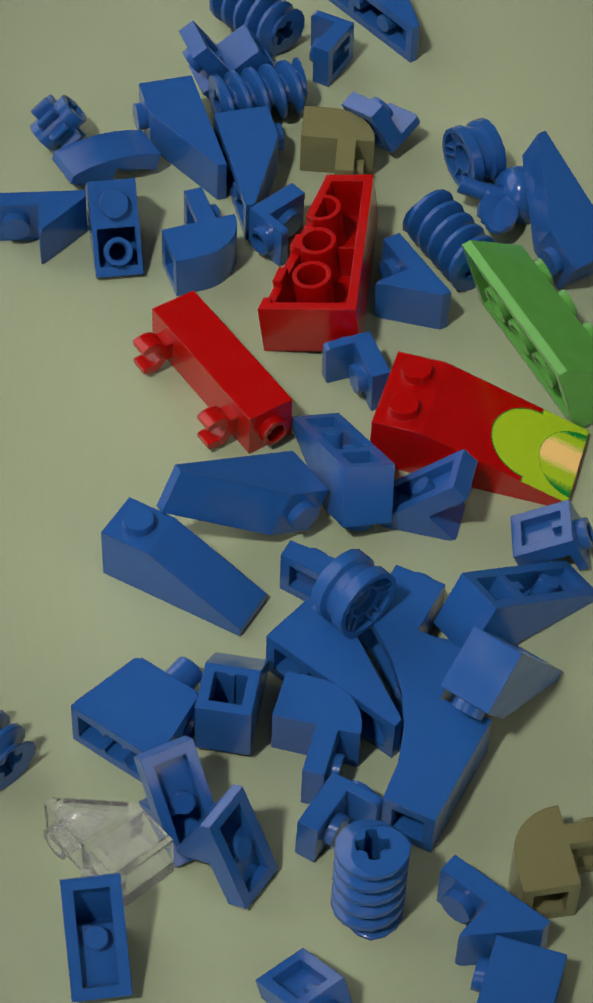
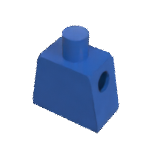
M186 657L177 658L166 671H163L144 658L132 659L71 705L73 739L141 782L133 756L185 735L192 739L195 736V704L198 693L194 689L202 679L203 674L200 668Z

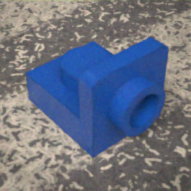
M316 10L311 16V49L309 59L313 62V82L329 87L353 58L354 22Z
M352 92L341 104L344 110L363 118L371 126L375 136V146L394 153L420 124L417 114L392 103L386 104L378 97L370 99Z
M293 183L250 208L249 243L256 252L265 255L278 266L287 262L288 238L303 227L305 192Z
M370 331L341 337L324 343L322 375L325 381L330 383L349 378L356 394L362 393L370 410H376L389 377L390 369Z
M570 500L510 516L513 558L518 565L548 562L570 555L579 571L590 569L589 549L593 548V529L587 517H579Z
M332 772L297 822L295 853L315 863L327 845L332 848L335 847L336 837L342 828L348 824L364 819L380 821L382 798L375 794L366 784L356 780L350 781Z
M304 948L255 980L261 998L267 1003H352L345 978Z

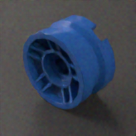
M482 117L470 121L466 127L458 125L445 130L442 141L444 160L450 175L458 186L463 175L481 182L490 183L495 181L503 169H506L507 159L501 136L488 119Z
M350 549L331 561L319 575L310 600L315 603L311 608L324 619L332 620V625L346 637H356L373 626L387 610L395 593L396 579L382 566H374V561L360 549Z

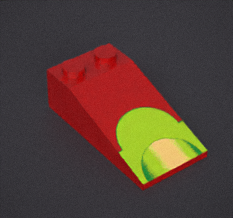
M398 351L371 422L370 442L395 463L396 470L412 473L465 449L478 461L471 484L472 488L548 506L570 500L588 440L589 430L447 362Z

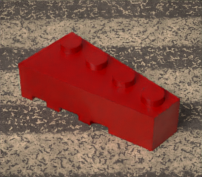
M374 174L326 175L306 214V225L301 234L295 235L290 245L291 254L285 266L278 268L272 280L273 289L269 297H263L257 309L264 351H323V345L326 342L364 332L378 223Z

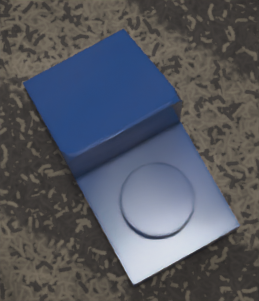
M86 190L0 193V241L39 239L41 264L48 262L87 232Z
M400 233L383 239L382 261L379 263V272L382 279L375 285L374 315L381 319L438 330L448 327L451 291Z
M462 449L395 480L392 523L381 525L385 528L442 540H455L465 509L464 501L468 499L472 490L471 484L478 461L465 449Z
M185 735L133 756L147 797L139 801L140 809L174 867L194 860L179 855L175 849L205 812L214 804L194 741Z
M233 784L205 812L175 849L179 855L210 864L228 904L243 909L249 907L279 868L243 786Z
M454 855L440 870L436 901L442 905L445 912L455 921L468 923L458 938L455 964L459 966L476 965L479 955L490 957L497 935L542 948L546 947L551 921L457 855Z
M120 872L59 879L72 1002L133 995Z

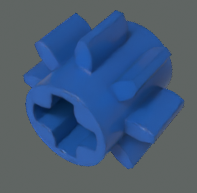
M50 94L31 110V113L37 118L30 125L31 131L51 151H54L60 145L64 147L86 136V133L80 126L87 121V117L79 105L67 95H62L56 100Z

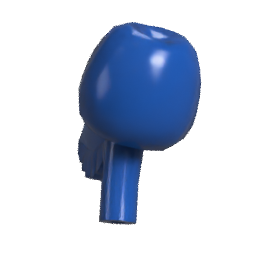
M523 166L503 169L495 179L494 184L481 182L465 175L462 176L457 193L480 200L477 206V217L481 219V223L491 233L496 235L506 233L515 224L530 223Z

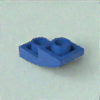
M123 130L98 134L70 143L54 151L52 160L71 184L85 187V184L89 181L113 180L116 169L125 172H134L137 169H157L161 153L142 130Z

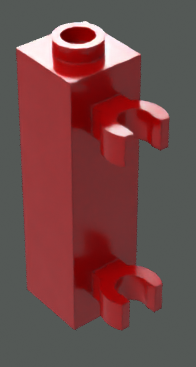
M194 290L152 309V332L141 334L133 340V345L142 354L134 358V363L143 374H150L161 368L166 360H168L209 407L197 415V419L206 428L199 431L197 437L208 449L219 447L233 435L250 454L267 445L276 444L285 436L291 434L293 399Z

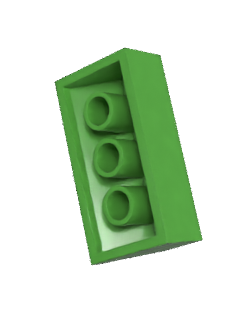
M469 240L462 244L482 305L564 417L582 428L593 422L592 324L589 321L581 324L575 316L578 312L569 294L564 289L558 292L552 286V283H554L552 275L541 258L533 261L522 245Z

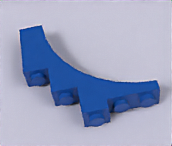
M290 540L281 553L280 589L305 601L311 597L312 589L319 575L335 558L328 556L319 549L309 548ZM396 565L391 572V575L396 579V589L392 601L379 620L357 637L387 686L391 700L402 718L398 764L382 798L380 821L401 830L412 845L431 853L487 753L492 720L483 717L479 721L457 709L451 704L456 695L440 686L461 650V647L456 646L450 640L441 637L436 638L431 635L436 628L433 621L443 606L445 584L432 579L424 573L414 572Z

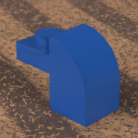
M193 20L179 30L187 46L182 53L190 64L189 68L202 94L209 98L208 80L211 75L217 74L223 79L225 73L234 70L240 75L242 69L252 67L257 71L262 64L268 63L273 67L276 64L265 44L245 23L217 45Z
M202 187L184 191V225L162 230V265L176 296L184 295L193 290L199 292L213 288L224 282L232 274L236 266V216L232 214L221 217L218 206L216 204L210 205Z
M286 671L272 714L271 747L307 755L302 769L301 802L310 804L332 772L342 776L345 764L358 767L362 718L360 710L350 694L333 682Z

